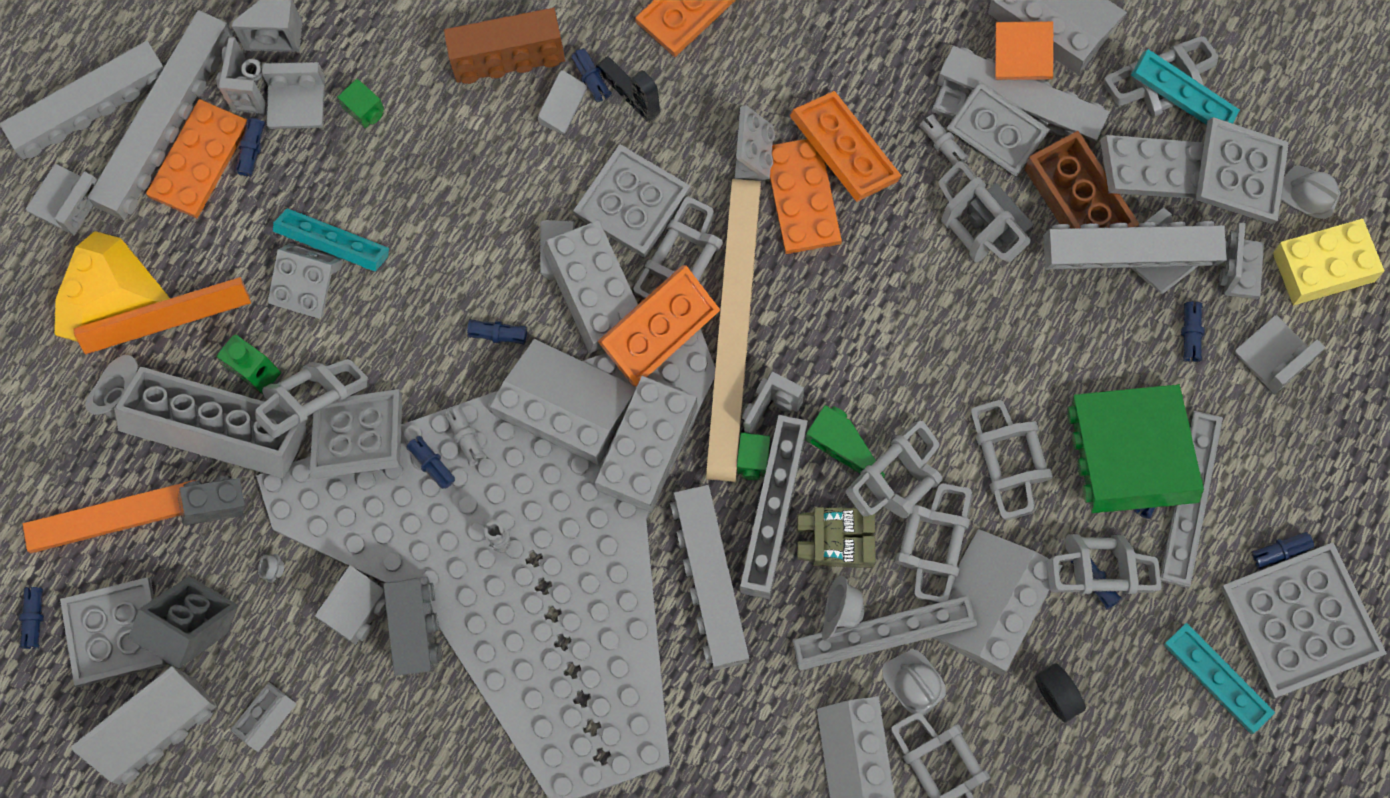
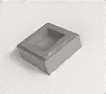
M942 85L932 112L953 120L969 94Z

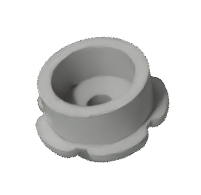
M278 554L263 555L259 561L258 575L260 578L267 579L269 583H273L276 578L282 576L284 563L280 560Z

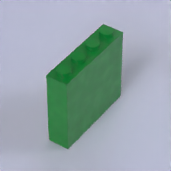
M1180 384L1075 394L1073 396L1072 405L1067 407V417L1069 424H1074L1075 432L1072 433L1074 450H1079L1080 458L1077 460L1079 476H1084L1086 485H1083V498L1085 503L1090 504L1091 514L1200 502L1204 487Z

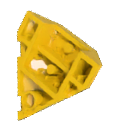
M94 231L76 246L55 299V336L78 342L74 336V328L158 303L170 299V297L121 238Z

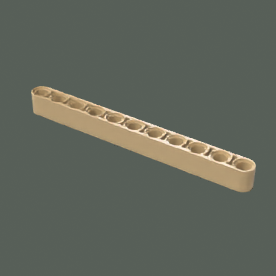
M732 179L707 460V480L736 482L737 478L736 471L751 310L750 302L752 298V279L761 181Z

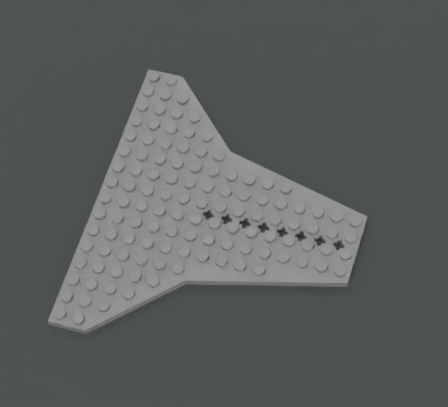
M701 329L647 377L697 397V410L675 461L715 380L716 368ZM607 353L583 361L630 383ZM496 391L453 406L462 407L470 427L475 428L477 432L476 439L487 457L483 462L478 458L477 460L480 463L478 465H469L461 446L457 445L454 440L455 434L444 416L448 410L451 414H454L451 409L453 407L401 424L400 467L313 479L310 474V456L293 462L284 479L266 473L256 475L270 523L275 532L347 566L351 565L358 571L383 583L428 577V582L433 583L435 588V601H431L432 613H437L441 632L548 798H583L670 766L647 519L651 512L597 491L595 485L616 433L598 466L494 416L490 406L498 393ZM417 436H422L435 454H440L441 462L455 477V481L447 489L440 488L427 471L423 472L421 470V464L406 448L412 439L416 440ZM498 521L502 524L503 528H507L511 544L510 546L507 545L508 550L505 552H497L492 546L490 547L487 544L484 527L488 529L486 525L488 522ZM532 552L543 557V559L539 560L538 567H534L532 563L526 564V560L530 558L529 554ZM544 579L546 583H552V587L548 588L549 593L547 595H543L541 591L536 592L535 587L539 586L540 580ZM551 607L562 611L556 623H553L551 619H545V615L549 613L548 609ZM563 635L565 638H571V642L567 644L568 649L566 651H562L561 647L555 648V643L558 642V636ZM570 663L581 667V671L577 672L578 678L572 679L570 675H564V671L568 669V664ZM583 691L585 695H591V699L587 701V707L582 708L580 704H574V699L578 698V692ZM593 720L594 723L601 724V728L597 729L598 735L592 737L590 732L584 733V728L588 726L587 721ZM601 748L604 752L610 751L611 757L607 758L608 764L603 766L600 761L594 762V757L598 755L597 750Z

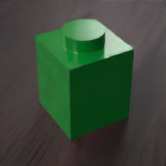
M358 78L337 97L341 107L364 128L370 124L377 123L385 110L381 99Z
M741 433L737 474H742V478L760 480V476L765 477L770 451V436Z

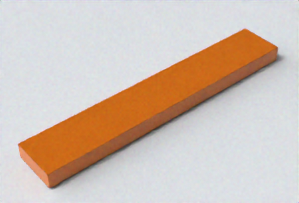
M239 277L74 328V336L83 352L88 354L251 304V299L242 278Z
M188 482L23 523L27 552L34 553L180 516L178 503L179 488L184 487V484Z

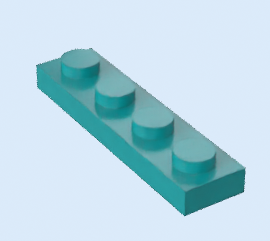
M1149 49L1142 53L1131 76L1206 125L1207 121L1213 117L1233 124L1240 109Z
M288 208L273 222V232L375 272L388 258V247Z
M1188 623L1184 624L1163 644L1251 735L1276 713Z

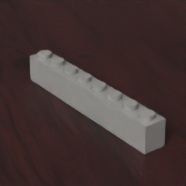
M199 10L197 11L89 194L88 199L95 208L124 221L128 214H132L135 211L142 190H146L151 183V174L156 166L159 167L163 163L165 150L170 143L177 139L179 134L178 128L183 119L189 118L193 109V102L197 96L203 94L207 78L219 66V58L223 47L227 46L228 38L233 37L227 22Z

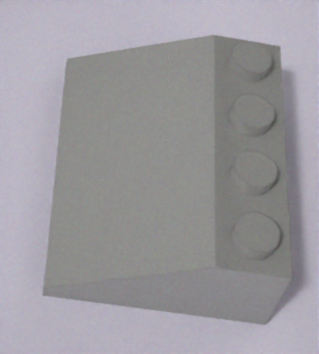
M991 0L988 14L999 22L1053 21V58L1078 75L1127 14L1126 11L1109 0Z
M534 339L502 383L490 407L494 416L599 466L623 420L637 387Z
M978 529L958 565L959 573L958 577L955 578L950 598L951 600L969 595L977 626L932 638L1003 676L1050 590L1047 569L1049 558L1036 551Z
M171 666L72 745L71 748L111 783L117 785L123 783L126 785L138 777V770L146 763L151 765L158 761L164 755L163 750L171 743L176 745L188 736L187 730L195 724L201 725L209 720L213 715L211 711L217 706L195 678Z

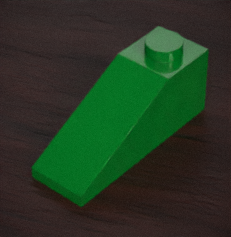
M824 405L806 433V441L860 474L866 466L872 465L876 461L852 422L847 418V414L837 407L833 406L831 409ZM882 471L880 474L885 479V474Z

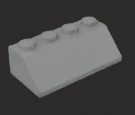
M879 696L848 700L817 708L830 798H895Z

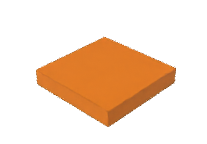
M1053 21L996 22L995 80L1053 79Z

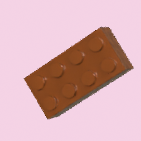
M555 7L444 29L449 61L457 83L471 84L484 77L500 78L505 73L514 71L526 73L539 66L551 68L565 61Z
M1079 131L1029 156L1025 171L1059 224H1068L1070 229H1080L1081 225L1099 224V228H1110V225L1115 223H1127L1128 227H1139L1138 220L1122 196L1109 193L1106 172Z

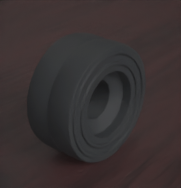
M1055 663L1035 676L1036 684L1042 696L1062 722H1068L1086 710L1081 693L1067 672L1059 664Z

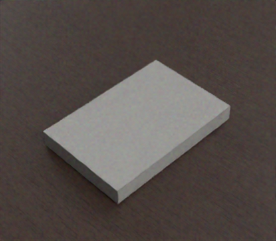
M981 81L975 86L947 127L948 130L1016 177L1027 163L1029 156L1033 155L1050 131L1044 124Z

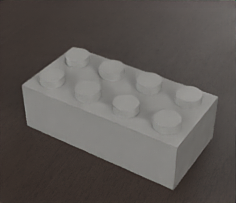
M598 220L547 239L543 249V253L589 354L602 349L597 341L638 305Z
M642 376L595 481L597 491L652 513L697 410V397Z

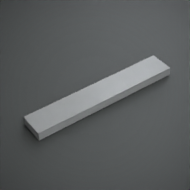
M1198 411L1192 412L1190 430L1204 491L1199 503L1174 505L1160 573L1161 582L1185 588L1191 586L1223 417Z
M967 595L860 622L855 627L837 628L827 641L822 639V632L793 639L798 667L801 671L977 626L970 597Z

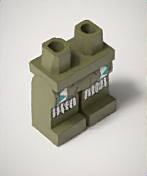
M815 507L814 512L798 514L797 532H813V542L797 543L798 560L813 561V566L874 567L875 514L864 517L857 508Z

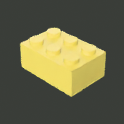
M1364 219L1280 242L1273 252L1293 306L1373 283L1384 272Z

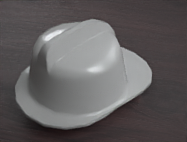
M1293 166L1284 177L1281 200L1308 216L1316 219H1326L1332 216L1341 192L1335 179L1330 174L1316 172L1303 166Z
M123 355L117 357L107 366L86 399L85 406L89 413L94 415L104 414L116 421L114 409L138 371V364L135 358L131 355Z
M838 576L833 581L828 592L822 630V639L824 641H827L833 635L837 626L855 627L862 621L864 616L863 595L857 588L848 584L845 576Z
M911 649L883 664V678L888 688L910 713L920 712L926 715L946 696L945 684L941 676L919 651Z

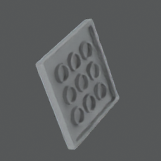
M1334 542L1232 581L1221 587L1272 700L1387 654Z

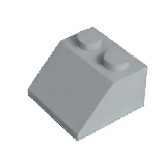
M259 0L232 23V27L244 50L300 51L303 22L293 0Z
M350 565L315 617L356 645L359 640L364 641L372 629L370 623L376 615L381 616L386 610L384 589Z

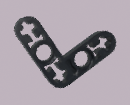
M608 56L596 65V68L601 70L600 75L621 96L625 95L627 97L626 101L645 121L650 123L660 114L657 85L645 71L640 70L630 78Z

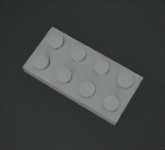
M1106 135L1100 139L1109 193L1196 199L1203 142Z

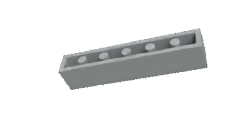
M147 40L0 123V126L13 149L23 160L36 157L43 148L50 144H58L64 141L66 136L73 131L83 130L96 118L112 114L119 105L138 99L142 92L154 86L164 66Z
M952 47L940 71L937 85L941 87L945 85L970 95L978 82L981 81L1048 127L1050 133L1065 138L1079 131L1091 150L1094 149L1110 113L1102 105L1079 99L1072 92L1060 91L1043 80H995L996 60L979 57L967 48Z
M1213 221L1198 222L1196 226H1186L1185 222H1172L1167 224L1168 227H1157V223L1153 222L1141 223L1139 227H1128L1127 223L1111 224L1110 228H1099V224L1081 225L1080 229H1070L1068 224L1053 225L1052 229H1049L1043 235L1045 270L1218 266L1227 260L1225 226H1214Z
M778 415L740 585L741 594L770 600L808 422L806 420Z
M709 485L674 492L675 502H671L670 506L673 519H680L682 530L676 532L680 548L686 547L688 558L683 559L686 576H693L695 587L689 588L693 606L699 605L702 615L696 617L700 635L706 634L708 645L703 646L706 664L713 663L715 671L749 663L748 650Z

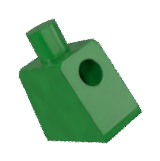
M236 334L229 339L216 356L223 367L262 395V389L269 384H273L281 374L279 369L263 353ZM265 368L264 372L259 377H256L258 370Z

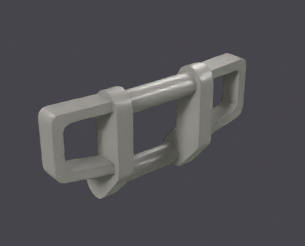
M1203 36L1170 47V51L1158 55L1169 63L1175 61L1182 72L1202 85L1203 82L1200 74L1215 67L1218 62V54ZM1201 48L1208 56V59L1195 65L1187 52ZM1137 62L1131 63L1105 77V87L1114 102L1119 106L1144 98L1152 117L1161 115L1163 110L1175 106L1174 103L1166 98L1159 100L1157 92L1131 76ZM1131 76L1138 89L1124 94L1120 93L1114 83Z
M958 161L939 180V186L949 201L941 222L946 228H951L970 251L969 255L974 262L981 261L988 254L989 250L994 252L1000 259L1011 262L1030 244V238L1014 221L1015 218L1009 211L1003 210L986 190V184L983 180L977 177L967 164ZM964 171L971 181L954 196L949 185L960 172ZM978 197L995 219L974 239L962 225L960 218L963 213L962 211ZM1011 227L1019 236V240L1011 249L1003 253L993 242L1007 228Z
M689 196L685 197L674 219L668 224V232L652 260H648L644 266V271L633 288L635 296L644 300L650 295L641 290L650 274L665 281L674 273V271L662 266V263L678 236L704 248L691 270L699 281L714 252L719 251L723 244L720 238L707 234L714 216L713 209L710 206ZM693 207L707 215L701 232L680 222L687 208Z
M348 359L328 366L322 363L310 362L303 366L302 371L277 384H269L262 389L263 395L267 400L257 407L255 419L271 437L276 438L297 424L306 421L307 416L334 401L340 402L348 396L365 389L368 377ZM346 371L357 381L344 386L334 375ZM307 380L319 382L327 391L303 406L288 392ZM276 405H279L289 416V418L279 424H273L265 415Z
M1002 400L972 408L971 413L977 431V444L983 450L992 482L989 486L991 492L995 494L1001 517L1004 520H1011L1034 513L1035 503L1031 484L1053 479L1051 469H1047L1037 435L1039 431L1037 422L1013 424ZM993 409H1001L1008 426L983 433L979 415ZM1026 436L1035 470L1003 479L993 443L1012 437ZM1025 485L1028 499L1027 507L1006 512L1000 492Z
M924 421L912 423L901 435L896 436L891 441V446L872 465L866 466L861 471L859 477L847 488V496L862 516L873 515L879 509L885 507L899 517L907 518L913 512V506L931 488L937 487L943 479L940 473L926 464L939 448V442ZM916 431L926 443V450L920 457L907 440ZM897 456L909 473L921 481L905 498L895 494L880 474ZM864 483H866L878 500L871 507L867 505L859 494V488Z
M940 484L931 510L914 505L913 512L908 516L900 553L896 554L895 563L917 571L915 596L920 601L939 603L951 598L954 581L959 573L957 563L964 531L968 529L970 523L968 517L973 494L969 488ZM945 493L965 496L962 516L937 512ZM919 520L953 528L945 564L912 556ZM924 572L948 577L943 596L938 597L922 593Z
M1068 534L1065 538V546L1069 554L1058 555L1047 561L1050 590L1054 593L1078 592L1080 594H1091L1092 591H1123L1124 594L1154 593L1162 588L1157 558L1136 554L1124 535H1112L1111 538L1081 537L1079 534ZM1089 549H1110L1114 556L1118 558L1120 579H1093ZM1073 560L1076 585H1064L1060 581L1058 564L1059 562ZM1136 562L1147 565L1150 585H1139Z
M917 712L892 726L891 733L904 755L902 758L907 765H911L929 798H959L964 794L966 798H973L971 790L990 779L989 774L986 770H982L962 736L963 730L959 724L937 735L923 714ZM913 721H918L932 740L910 752L900 736L899 730ZM951 740L973 778L942 795L922 762L921 757Z

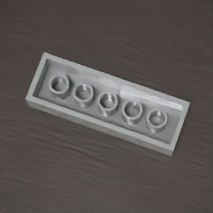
M141 366L114 409L118 431L283 479L307 436L306 421L276 438L271 437L255 419L256 409L264 401ZM278 405L265 414L273 424H279L289 418L288 414Z

